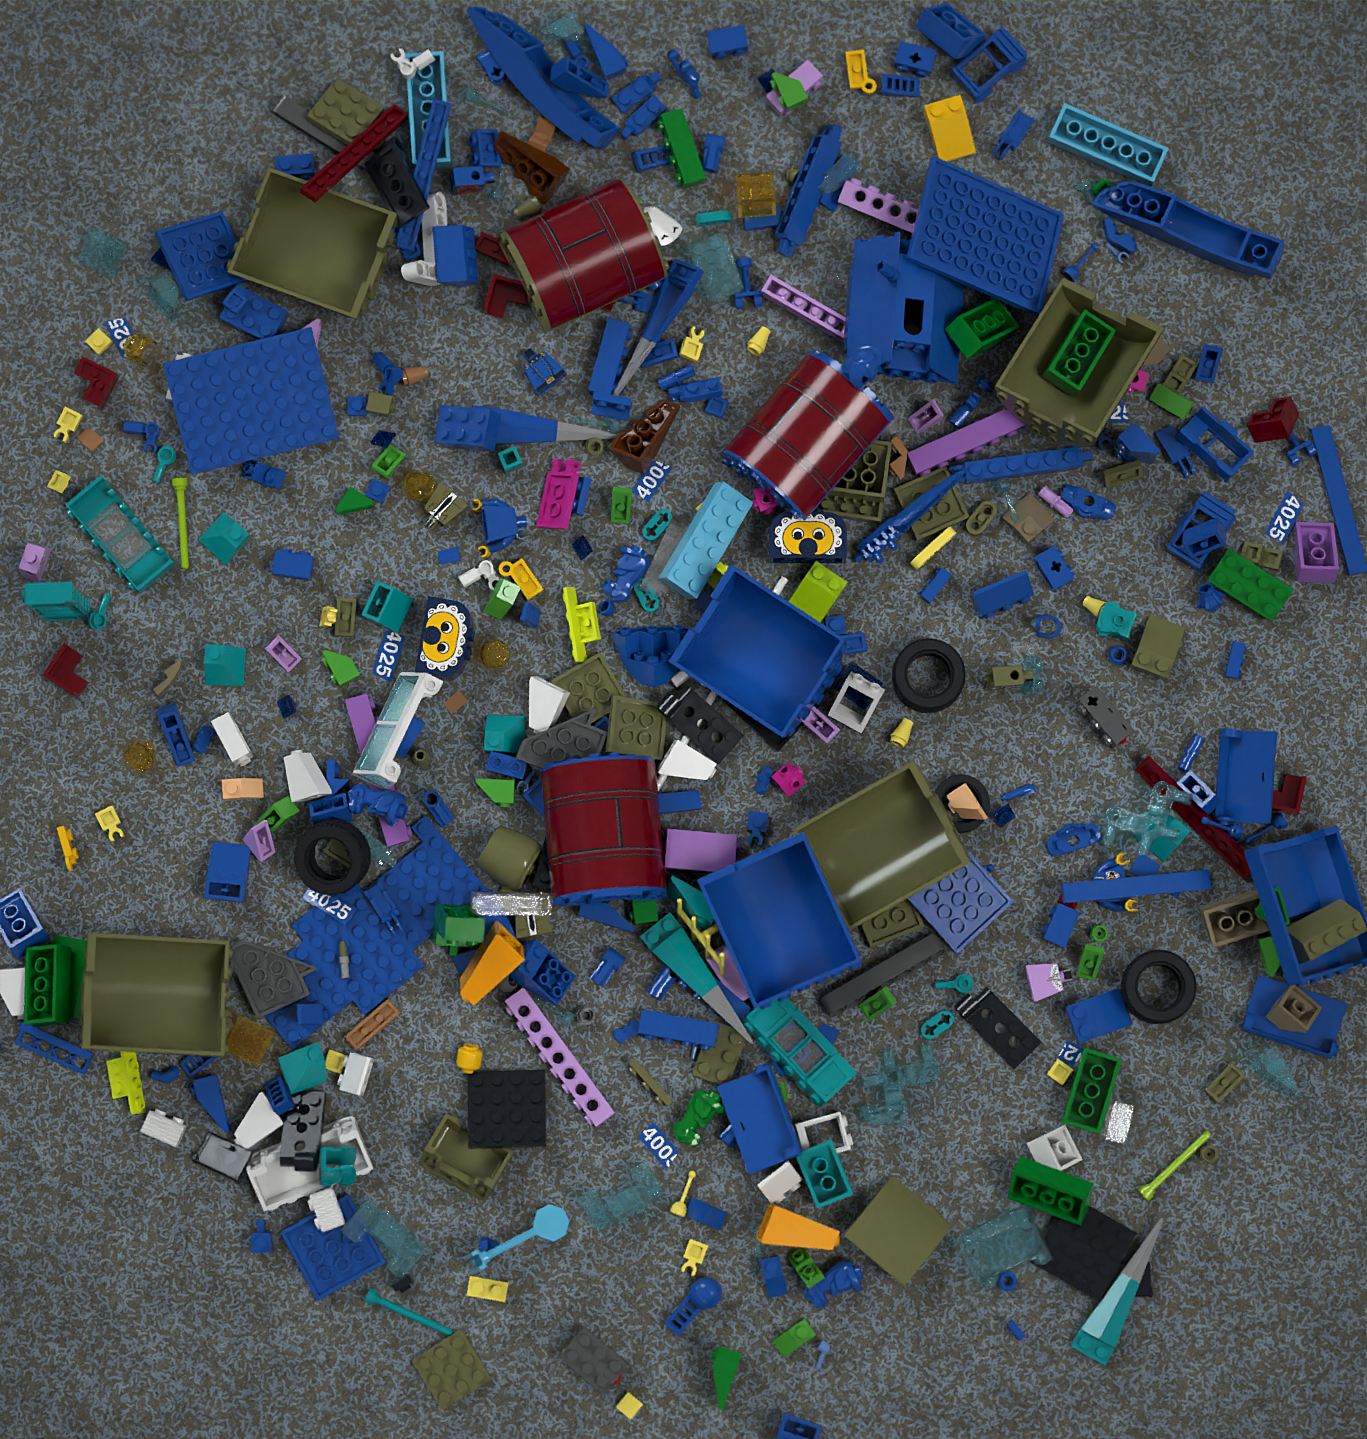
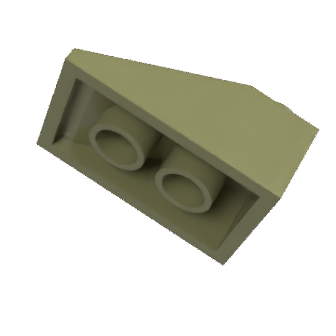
M1149 614L1130 668L1166 681L1175 661L1185 627Z

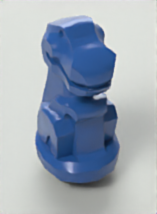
M632 545L631 548L621 546L620 554L622 557L618 562V567L613 571L618 579L616 582L608 579L602 585V590L609 596L612 602H627L630 599L633 586L649 569L650 558L644 556L646 551L635 545Z
M357 784L348 792L349 811L353 814H361L364 807L368 806V813L370 815L377 814L385 818L387 824L392 827L396 826L399 820H403L408 810V806L405 805L406 796L400 792L372 790L363 784Z
M850 1259L839 1261L823 1275L825 1278L814 1286L808 1288L805 1284V1298L811 1300L815 1307L821 1309L828 1304L826 1297L828 1292L833 1297H836L839 1292H846L850 1289L856 1292L862 1291L861 1280L864 1279L859 1265L854 1266Z

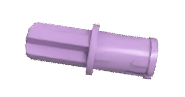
M1047 486L1039 492L1038 496L1043 498L1051 505V508L1054 507L1066 518L1073 513V508Z

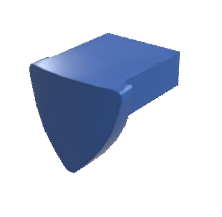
M481 1237L479 1241L480 1253L483 1251L487 1252L501 1244L494 1239Z

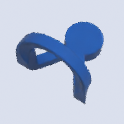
M1039 615V617H1036L1035 629H1037V637L1054 638L1060 634L1062 628L1058 618L1051 615ZM1041 619L1054 620L1058 625L1057 631L1053 634L1040 632Z

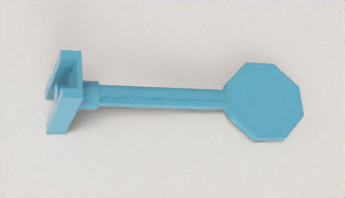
M548 1204L536 1211L532 1229L487 1252L483 1251L480 1253L479 1250H476L463 1257L465 1261L470 1259L471 1264L475 1268L470 1271L473 1275L486 1268L485 1263L489 1262L491 1258L535 1235L551 1242L565 1236L569 1219L564 1209Z

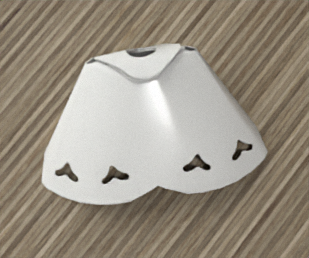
M655 206L643 208L644 213L648 212L652 222L650 224L653 233L658 237L661 246L671 243L680 235L683 229L675 219ZM663 234L668 236L667 238L665 237L663 240L661 239L663 237Z

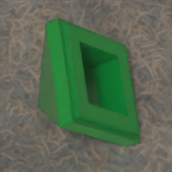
M1104 177L1091 189L1095 197H1097L1104 189L1112 186L1107 177Z

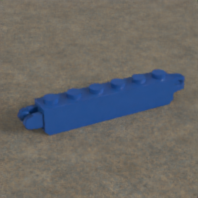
M840 125L825 126L822 134L813 136L775 231L776 238L780 239L778 253L784 257H790L795 247L801 246L806 238L807 230L812 223V217L819 205L827 179L833 170V164L840 152L842 144L839 141L842 133Z
M1073 447L964 462L963 465L949 467V472L954 473L963 468L968 469L957 483L969 485L1071 471L1084 466V462L1093 461V452H1082V449Z

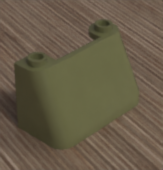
M445 1114L425 1147L419 1162L424 1169L473 1197L486 1201L514 1151L510 1148L468 1149V1133L461 1130L460 1120L456 1116Z

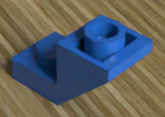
M1112 218L1104 219L1103 228L1106 241L1122 252L1128 253L1129 256L1133 255L1135 249H1137V243L1135 238H1132L1131 233L1116 236L1118 234L1116 223L1112 222Z
M250 460L244 465L241 477L280 490L287 472L282 469L269 467L259 461Z

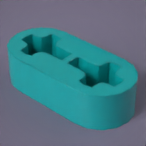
M727 210L701 213L695 216L697 226L732 222L731 211Z
M665 509L659 510L644 526L642 531L643 537L651 542L658 539L671 524L672 514ZM659 515H668V522L663 521L660 525L657 524L660 521ZM656 526L657 528L654 531L656 535L648 537L647 529L651 530Z
M640 578L634 585V591L642 608L648 613H653L659 607L658 598L650 582L645 578ZM639 582L647 584L645 587L647 594L644 595L642 590L637 589ZM649 596L651 601L656 602L652 609L645 606L647 604L645 597Z
M947 1010L939 1012L922 1025V1036L926 1039H933L953 1024V1014ZM941 1015H949L948 1021L950 1023L946 1024L944 1022L939 1026L937 1022L942 1019ZM927 1025L929 1027H932L933 1025L937 1026V1028L933 1030L934 1035L931 1036L930 1034L926 1035L924 1033L926 1031L925 1027Z

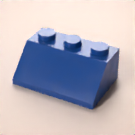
M948 3L924 8L916 26L924 36L929 37L935 42L936 46L945 50L954 59L968 56L987 35Z
M464 225L432 227L437 283L459 288L477 284L478 270L474 229Z
M1136 422L1121 433L1112 446L1114 455L1126 462L1139 460L1140 463L1152 464L1160 453L1158 447Z
M1024 570L974 591L971 599L979 618L985 617V619L995 616V612L1002 609L1005 612L1012 609L1015 603L1020 602L1021 605L1031 600L1030 597L1034 593L1028 573Z

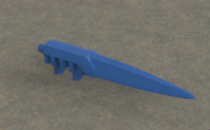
M963 468L917 498L895 517L889 518L858 545L860 552L854 559L858 563L865 557L870 563L874 561L872 558L877 563L883 562L884 558L879 552L881 550L885 552L887 545L892 551L897 550L899 546L894 539H900V533L908 531L910 526L929 511L961 479L968 469Z

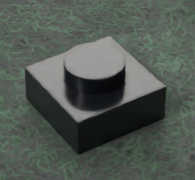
M409 1275L393 1284L392 1287L395 1292L400 1290L403 1293L411 1288L410 1284L413 1280Z

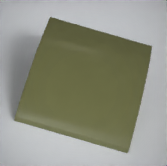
M875 440L816 509L835 513L845 520L880 524L892 442Z
M892 1175L855 1219V1222L845 1232L844 1236L901 1285L905 1286L952 1225Z

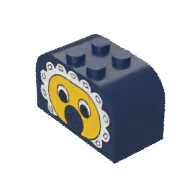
M815 509L804 521L800 517L795 518L789 512H784L776 516L772 521L769 534V563H815V561L822 564L846 563L847 528L843 519L837 514L823 512V509Z
M428 596L415 672L428 673L443 681L454 680L463 673L466 661L471 659L472 650L469 645L470 642H474L475 637L473 621L465 605L454 600Z

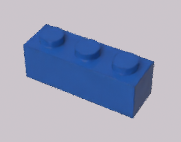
M944 568L938 569L935 573V578H931L927 583L929 584L928 587H924L920 592V597L929 604L952 576Z
M1232 642L1224 677L1235 680L1240 677L1241 670L1239 669L1240 665H1243L1244 659L1242 657L1247 649L1245 643Z

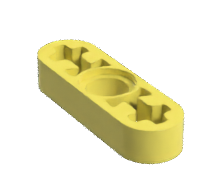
M951 526L948 527L919 553L910 564L918 570L936 551H939L957 534Z

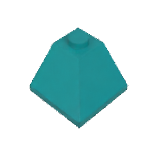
M223 512L198 541L222 563L227 565L252 537Z
M205 644V684L244 687L246 648Z
M487 714L484 740L485 753L493 751L501 754H517L521 742L524 740L525 716Z
M1158 808L1134 838L1164 862L1188 835L1190 830L1176 818Z
M319 1042L277 1058L290 1095L327 1082L325 1059Z

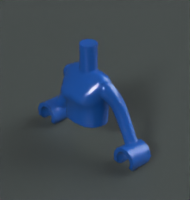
M676 49L668 51L667 56L670 62L673 63L680 78L691 89L694 98H700L702 96L698 89L700 74L688 60L678 63L677 59L680 58V55Z

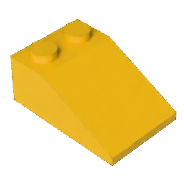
M961 95L924 105L923 112L938 158L948 162L976 153Z

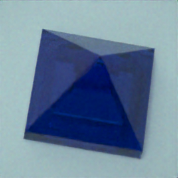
M773 68L757 78L767 94L773 90L770 85L771 75L775 72Z
M379 430L372 439L371 444L387 448L395 438L396 433Z
M584 535L571 544L580 560L585 559L593 552L590 542Z
M286 695L277 701L283 719L296 713L297 705L290 695Z
M1009 804L998 808L993 814L1000 828L1016 817Z

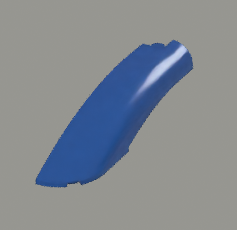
M469 7L467 9L480 37L502 70L519 91L548 120L577 143L586 141L589 146L598 147L603 150L614 140L621 129L592 107L578 93L563 90L550 82L551 67L554 64L544 50V44L515 21L497 11H486V8Z
M1127 181L1120 182L1118 185L1110 188L1107 187L1092 203L1093 207L1149 236L1207 261L1252 277L1255 274L1271 280L1283 255L1284 240L1225 220L1178 198L1177 195L1142 183Z

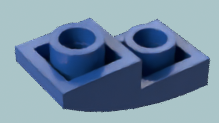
M782 206L742 212L745 231L777 227L783 214Z
M413 716L396 753L405 758L423 729L425 722Z

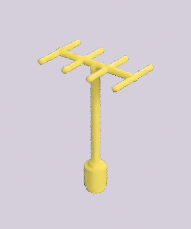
M677 899L678 923H681L682 919L691 929V939L693 941L696 940V937L705 947V957L709 958L711 955L719 965V975L724 976V953H720L719 957L710 945V936L719 931L717 923L700 933L696 927V917L693 916L690 920L682 910V899Z

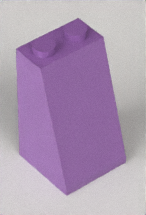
M667 829L665 870L713 873L739 861V859L735 858L736 851L740 852L741 840H737V835Z

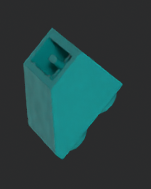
M377 580L361 616L370 622L398 633L414 599Z

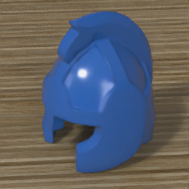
M861 346L848 355L841 368L849 375L852 385L859 389L868 381L871 383L876 377L879 365L883 363L884 355L874 346Z

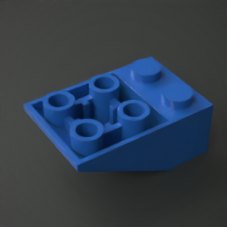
M213 842L204 898L245 903L251 850L247 845Z
M537 939L524 942L522 945L524 946L525 960L508 975L519 985L551 1004L558 1006L576 976Z
M784 1412L775 1439H818L822 1425Z

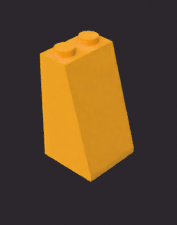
M498 920L492 925L460 978V995L466 1002L470 1001L473 1005L480 1001L525 960L524 946Z
M769 1203L755 1240L764 1244L833 1250L834 1246H838L841 1236H839L840 1231Z

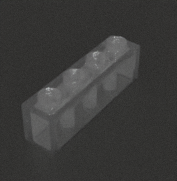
M671 519L640 585V591L656 597L658 600H661L662 596L666 597L670 587L658 578L684 536L688 526Z
M471 892L470 911L475 915H551L552 896L546 892Z

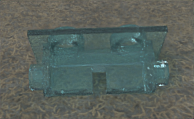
M1027 656L1026 660H1024V670H1032L1033 681L1024 682V695H1032L1033 692V694L1040 696V691L1043 690L1041 672L1044 670V662L1038 656Z

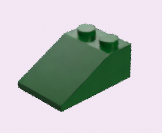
M719 1345L718 1348L714 1347L711 1360H714L713 1368L720 1410L724 1408L742 1352Z

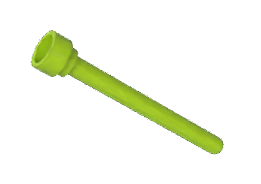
M187 478L172 479V487L177 491L181 567L188 569L189 558L184 495L188 482Z
M1205 1131L1149 1185H1142L1137 1190L1138 1193L1148 1202L1153 1197L1154 1190L1211 1137V1133Z

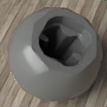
M507 975L496 987L499 991L509 993L515 990L518 983Z

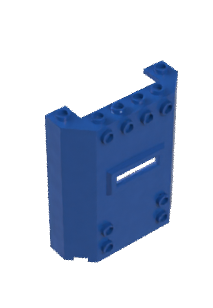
M1337 825L1244 851L1288 986L1296 984L1298 988L1308 985V980L1311 984L1321 981V976L1324 980L1334 977V972H1336V975H1341L1348 972L1347 968L1360 964L1363 967L1367 966V931L1311 961L1298 964L1274 888L1280 887L1289 920L1310 915L1334 901L1342 899L1360 912L1367 926V915Z

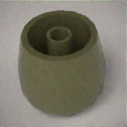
M499 825L481 854L477 866L503 887L510 890H520L532 874L541 855L542 848L540 843L534 838Z

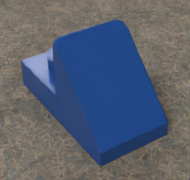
M1204 344L1195 375L1196 380L1214 383L1223 348Z
M327 759V783L332 790V794L326 795V798L337 795L351 782L350 779H336V776L340 775V764H336V760Z

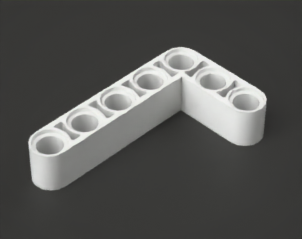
M441 192L428 195L427 203L430 208L424 212L422 219L424 261L419 260L402 266V276L407 281L428 286L441 284L437 283L432 230L434 226H447L446 200Z

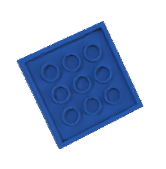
M223 211L156 231L155 237L185 301L249 282L229 274L228 270H226L229 259L234 257L233 249L237 241Z
M969 851L967 856L971 859L970 864L908 898L910 903L957 954L1014 902Z
M349 1194L338 1200L346 1223L345 1225L322 1232L321 1229L318 1230L314 1219L317 1216L314 1213L280 1232L317 1301L386 1263Z

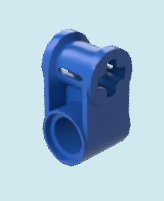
M489 50L476 56L482 65V69L494 85L505 83L507 76ZM498 72L500 76L497 77L494 73Z

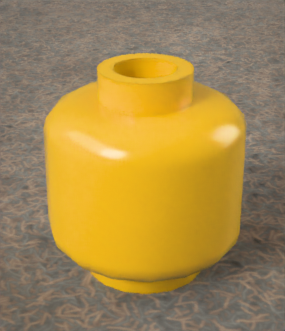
M464 1044L458 1049L456 1065L462 1069V1072L473 1073V1070H478L481 1067L483 1053L479 1046Z

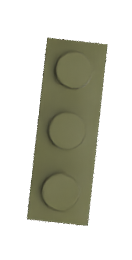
M633 1058L629 1062L631 1067L628 1069L635 1077L640 1075L644 1080L642 1085L648 1091L652 1089L657 1094L654 1098L661 1106L666 1104L668 1107L673 1100L639 1062Z

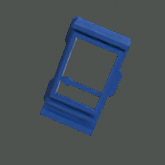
M1002 26L984 43L977 46L958 65L953 67L951 75L976 103H980L991 94V88L1010 72L1016 73L1027 63L1026 57L1028 53ZM992 43L1010 61L1004 68L986 50ZM984 51L1000 71L978 88L962 69Z
M1204 406L1174 437L1186 445L1224 479V483L1254 453L1250 447L1237 437L1238 431L1225 420L1220 422ZM1206 430H1209L1215 437L1204 446L1198 441V438ZM1216 439H1219L1239 457L1231 467L1222 460H1219L1207 449Z
M1203 491L1190 513H1185L1176 525L1177 533L1165 549L1166 552L1197 572H1201L1209 561V552L1202 554L1200 559L1197 557L1190 558L1186 550L1175 544L1190 520L1198 525L1202 524L1193 518L1197 509L1213 519L1218 517L1226 532L1236 518L1234 515L1236 511Z

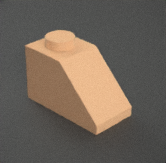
M263 779L222 780L223 799L225 801L264 798Z
M966 783L946 795L950 801L947 805L953 814L957 812L961 818L985 820L988 818Z

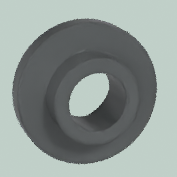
M582 1006L576 1013V1018L582 1025H590L596 1017L594 1009L590 1006ZM584 1012H587L589 1015L587 1019H584L582 1016Z

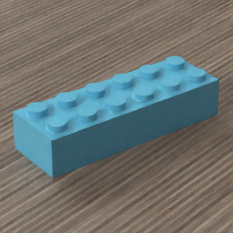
M443 51L431 52L435 61L420 71L417 70L413 78L407 79L412 164L414 170L433 98L448 102ZM407 53L406 59L412 62V59L421 53ZM449 118L436 168L452 167Z
M1064 103L1047 142L1152 187L1169 149Z
M724 481L714 483L658 579L685 598L697 599L753 502Z

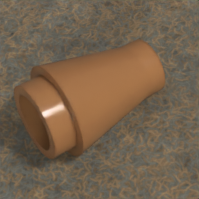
M426 366L403 368L401 382L403 386H410L429 377Z

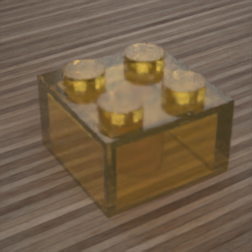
M773 172L735 175L738 218L776 215Z
M240 1015L227 1040L228 1053L260 1068L277 1033Z

